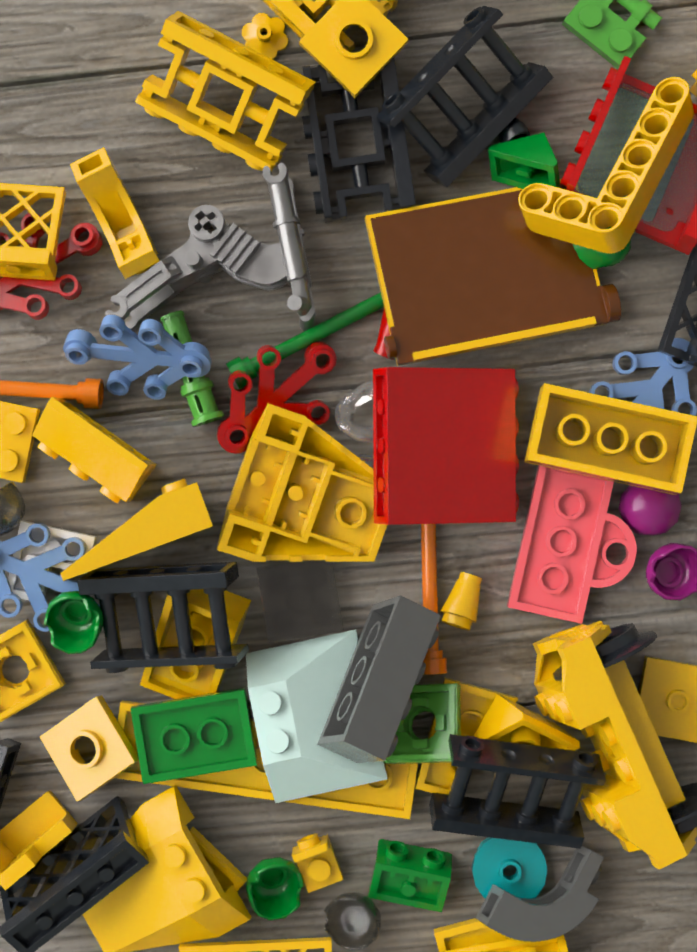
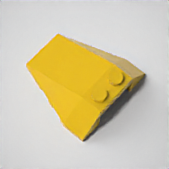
M268 403L252 433L231 492L217 550L252 562L289 560L290 562H302V560L374 562L387 525L374 523L373 468L304 415Z
M176 785L144 802L130 818L138 846L147 854L149 863L82 914L103 952H132L217 938L252 918L233 884L222 889L186 826L195 817Z

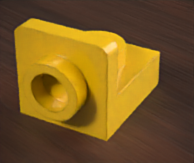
M314 833L297 841L298 846L292 849V858L294 863L297 862L308 893L344 880L328 834L319 837L317 833Z

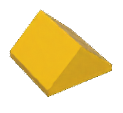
M499 694L496 695L474 734V737L564 750L575 751L580 748V741L555 722Z

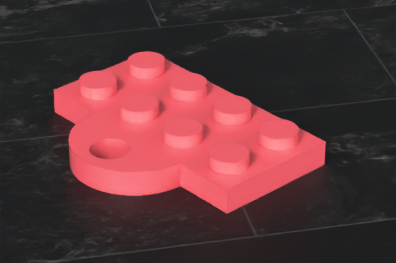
M538 465L507 602L508 608L582 624L590 587L603 588L612 586L628 575L635 563L637 546L634 534L629 526L619 517L607 513L614 482ZM613 543H621L626 549V557L619 564H611L606 557L607 548Z

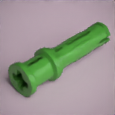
M182 310L169 313L160 318L165 331L181 344L193 342ZM204 375L202 377L184 376L182 378L184 385L181 386L180 392L182 397L187 398L193 416L191 421L192 427L208 424L224 417L223 411L218 410L211 390L214 384L209 377L205 378Z

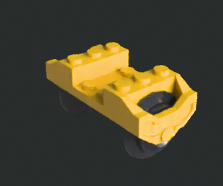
M598 621L590 625L581 624L558 631L533 643L537 653L534 685L538 692V695H535L534 698L541 714L544 717L548 715L549 719L581 730L585 738L590 737L596 750L592 753L600 755L603 771L606 773L604 786L585 784L582 792L584 798L580 802L590 821L594 820L617 837L622 848L627 852L642 850L649 856L652 865L659 870L688 856L696 844L695 838L697 837V783L680 787L624 661L626 658L652 644L657 638V634L654 631L638 632L633 623L610 628L609 625H604L602 621Z

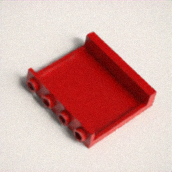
M384 367L373 369L375 524L516 522V513L519 509V496L516 492V475L519 470V459L516 455V436L519 431V422L515 416V399L518 396L519 385L515 378V369Z

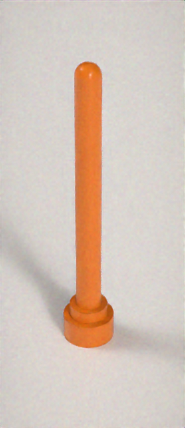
M86 378L85 382L79 381L77 385L0 380V395L36 398L56 397L76 400L77 404H83L84 408L101 409L104 399L103 379Z
M421 524L423 607L438 613L436 524ZM439 637L426 653L423 661L426 664L424 674L447 673V658L443 657V650H439Z

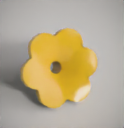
M258 13L253 17L251 23L245 24L242 28L241 34L246 41L245 45L273 60L276 58L278 51L286 49L288 45V37L284 33L285 23L279 17L270 18L265 13Z

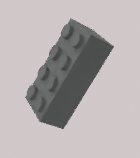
M401 595L372 605L317 745L356 763L385 761L387 757L391 756L398 743L396 732L400 721L406 718L412 706L410 695L413 687L424 675L426 664L423 662L428 649L435 644L438 638L439 628L437 624L441 617L440 614Z

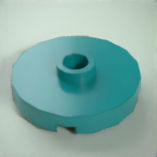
M490 837L480 843L471 866L475 886L485 899L493 884L520 898H536L545 885L548 871L545 856L537 843ZM508 865H513L517 868L516 873L512 876L503 874L504 868Z

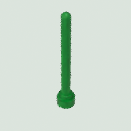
M381 292L275 346L281 355V360L384 308ZM271 351L264 353L262 362L266 364L272 363L275 359V353ZM248 356L243 359L237 357L226 363L230 373L242 370L250 376L251 380L258 377L257 373L259 372L260 364L256 356L250 360ZM238 377L235 379L238 388L242 389L245 387L247 380L244 377Z

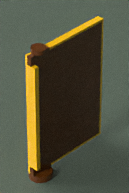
M560 184L561 189H566V186ZM514 187L366 215L364 218L390 331L389 336H384L385 351L388 359L396 358L397 366L616 322L621 318L620 297L614 284L600 285L597 269L589 268L579 259L572 243L535 233L528 228L518 202L519 194L523 190L522 188Z

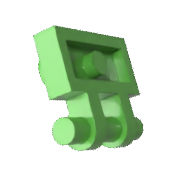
M579 0L564 19L562 25L617 69L624 56L631 58L646 40V37L635 29L642 21L650 29L654 30L662 19L660 15L651 9L653 5L647 0H615L632 13L627 21L623 20L609 8L614 0Z

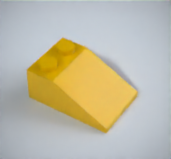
M191 589L187 593L194 646L215 645L208 594H205L203 589ZM226 590L224 591L230 642L231 644H236L251 600ZM169 595L166 597L156 630L158 647L178 646L172 598ZM214 665L145 667L140 686L173 699L216 693L219 690L226 669H216Z

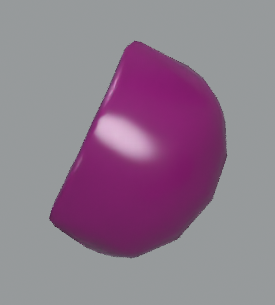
M631 485L621 494L619 503L621 519L634 533L649 536L667 533L679 521L682 508L679 494L672 495Z
M669 543L660 546L651 555L645 574L650 589L665 600L680 601L692 595V593H696L697 550L690 545Z

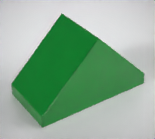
M545 133L494 144L488 148L492 181L522 189L534 183H543L560 188L558 162Z

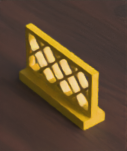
M0 183V198L8 195L14 196L19 201L17 205L3 215L0 213V228L5 226L14 236L3 245H0V277L55 281L57 274L55 258L66 196L64 187ZM41 198L54 199L53 208L41 217L30 207ZM26 210L35 221L17 233L9 221ZM51 221L49 229V227L46 224ZM42 228L48 235L47 247H29L24 240Z

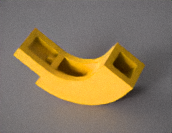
M103 147L71 163L70 166L76 182L103 229L123 277L127 279L135 274H142L150 269L152 265L158 263V253L105 148Z

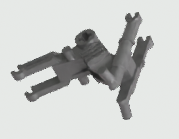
M282 162L278 164L279 174L277 176H272L268 166L263 168V176L269 187L275 217L273 227L277 229L280 243L272 245L263 244L255 240L233 223L229 226L222 213L216 207L201 205L195 208L189 216L188 226L191 234L188 241L160 260L117 295H113L111 301L116 306L120 305V309L117 312L107 310L106 316L116 315L123 320L131 316V321L125 322V325L132 331H135L143 320L185 288L199 281L208 283L214 274L224 270L238 282L262 290H277L286 284L291 285L293 295L287 300L288 308L296 311L299 315V325L303 331L314 327L316 312L311 292L312 282L302 238L305 233L304 229L300 228L294 199L295 187L292 180L288 178L289 173L285 164ZM212 226L215 230L210 234L207 230Z

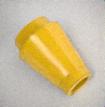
M460 572L459 579H457L440 611L444 613L441 622L470 631L472 623H477L482 578Z

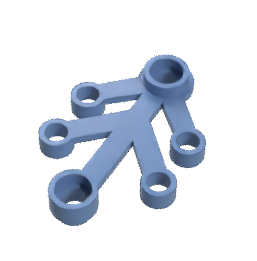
M107 315L103 318L99 329L100 335L108 341L120 340L128 347L97 344L96 338L90 332L81 329L70 331L63 346L67 360L77 365L85 364L91 358L132 362L121 370L112 371L109 375L106 387L109 392L119 396L128 393L132 381L159 365L168 366L169 368L159 375L153 374L148 376L143 391L151 399H163L168 386L184 376L202 377L210 371L212 364L210 353L205 346L196 342L181 344L164 330L160 322L154 319L144 320L137 335L125 325L124 320L119 316ZM159 344L166 351L156 350L153 346Z
M674 338L672 347L687 352L690 342L682 338ZM624 351L617 354L613 359V368L621 375L630 374L636 368L659 367L650 380L618 384L600 381L593 384L589 390V393L595 394L596 388L603 386L608 391L607 397L615 399L635 397L632 401L633 403L664 409L662 389L672 377L676 401L672 406V411L678 412L679 405L686 403L690 407L689 415L695 416L697 413L696 404L690 400L687 375L694 366L686 362L677 364L672 360L671 356L661 352L634 355L631 352ZM622 356H626L631 360V367L628 370H622L619 367L618 361Z
M35 523L29 526L26 532L3 542L0 541V614L11 618L20 613L23 607L21 598L12 592L5 571L19 576L35 612L33 623L38 630L47 632L49 631L48 627L42 625L39 620L40 614L46 613L49 606L40 585L61 593L79 591L77 581L71 579L63 581L61 575L46 569L65 560L75 561L85 554L86 545L82 539L71 537L65 540L62 546L27 561L10 556L29 545L39 547L49 541V528L43 523ZM34 528H41L44 531L45 537L43 541L37 542L32 538L31 533ZM70 542L79 544L80 553L73 556L68 553L67 545ZM6 599H12L16 602L17 608L15 612L5 610L4 601Z

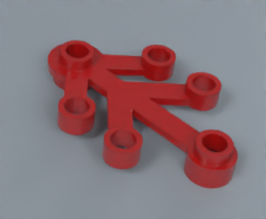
M29 213L21 220L22 230L35 221ZM90 223L77 224L71 230L70 237L57 245L56 264L75 253L83 256L96 254L101 249L103 243L101 233ZM41 228L24 241L29 247L37 248L40 237L45 234V231ZM0 232V241L6 240L7 242L11 239L7 234ZM89 232V238L86 241H78L80 234ZM70 274L63 275L60 278L56 277L55 281L0 277V311L3 308L26 313L32 319L40 320L46 317L49 312V304L41 295L32 294L27 298H23L9 293L20 286H26L60 294L66 300H74L81 294L82 286L76 277ZM74 282V289L71 292L65 293L63 291L65 284ZM35 302L42 303V307L38 312H31V306Z
M315 342L308 346L304 354L305 363L275 390V368L281 362V355L272 345L262 346L256 355L257 361L260 364L257 406L246 415L245 398L252 388V380L245 371L237 370L231 373L228 378V386L231 389L230 415L220 423L217 430V439L221 447L230 453L245 452L252 433L268 403L304 415L316 425L324 424L330 417V410L323 401L313 400L309 403L286 401L316 374H327L335 367L337 361L336 353L328 344ZM268 351L274 352L275 359L272 363L266 364L262 362L264 353ZM327 354V363L323 366L316 365L317 356ZM238 377H244L247 380L245 387L242 389H236L233 386L235 379ZM315 407H323L324 413L321 417H312L311 413ZM234 430L243 431V437L239 441H232L230 439V434Z

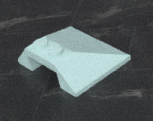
M356 629L246 654L249 697L263 767L275 803L388 779L383 761L356 763L317 745L359 641Z

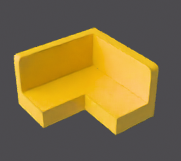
M51 791L45 792L0 830V885L4 890H7L36 866L42 856L68 836L78 824Z

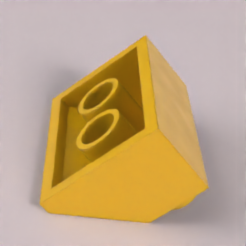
M50 398L32 435L40 441L37 447L53 459H57L59 455L71 463L68 469L84 481H88L90 477L103 485L99 491L116 503H119L121 499L125 502L131 501L157 465L70 402L61 398Z

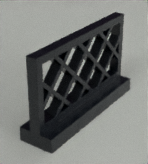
M116 796L75 828L68 836L42 856L36 866L7 890H4L2 886L0 887L6 920L0 926L1 937L18 952H35L149 863L147 854L138 846L125 802L119 796ZM114 816L109 827H104L106 822ZM103 837L97 850H92L98 838ZM84 839L80 849L75 850L77 844ZM68 861H73L67 873H62ZM54 863L49 874H45L47 868ZM43 884L37 896L32 897L38 885ZM24 886L19 897H14V893Z

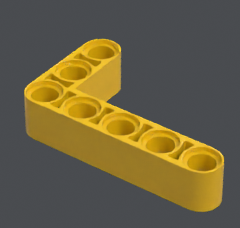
M670 77L662 80L655 87L598 198L543 183H534L525 187L519 194L518 202L528 228L535 233L603 253L612 254L624 249L630 241L693 119L694 110L688 83L682 78Z

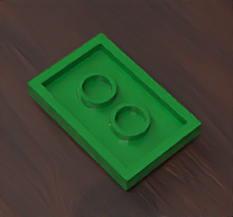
M245 688L137 705L130 708L143 784L257 766L258 762Z

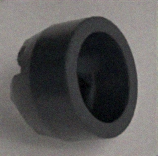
M514 118L498 134L497 138L500 143L530 136V132L522 121Z

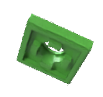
M457 683L414 685L410 695V699H412L411 709L406 718L400 721L396 735H398L397 746L391 756L387 757L383 763L451 762L449 736L450 734L461 736L460 685ZM422 712H431L435 715L436 732L429 739H420L413 732V720Z

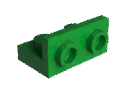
M380 839L369 885L368 898L442 912L451 880L452 854L435 848H424L404 844L400 841Z

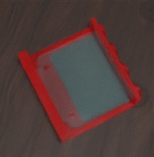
M624 56L618 69L611 67L602 86V89L608 91L604 101L597 98L588 118L589 121L594 122L591 132L583 130L574 152L581 154L576 165L571 162L568 163L560 181V184L566 186L565 190L598 198L655 89V86L625 74L631 58ZM692 103L694 110L693 119L634 231L687 255L690 254L697 244V104Z

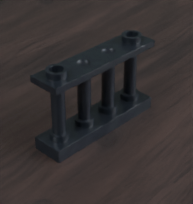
M482 6L471 11L463 21L464 26L400 92L397 91L391 94L382 105L383 110L376 116L381 123L395 127L400 122L431 157L430 164L424 172L432 181L444 187H448L554 78L543 65L531 62L522 64L492 27L503 16V13L497 8ZM480 38L511 74L510 82L501 91L496 92L465 55ZM453 66L484 101V109L474 119L469 120L438 83ZM426 94L458 130L457 137L448 146L442 147L411 111Z
M237 562L95 569L78 579L79 594H94L95 599H99L103 615L106 649L90 662L91 669H106L107 673H119L135 667L214 665L216 669L235 667L249 652L248 644H231L224 599V591L239 577ZM191 589H203L204 593L208 594L215 645L194 646L187 593ZM154 591H167V595L172 598L178 640L177 647H158L150 597ZM118 593H130V596L135 598L142 648L122 649L114 599Z
M450 734L448 742L452 766L457 767L449 795L432 793L429 803L432 830L581 849L585 837L579 811H576L585 784L600 786L605 784L606 778L599 754ZM473 769L495 772L486 799L464 797ZM511 774L532 776L523 804L502 801ZM548 779L570 781L560 809L539 806Z

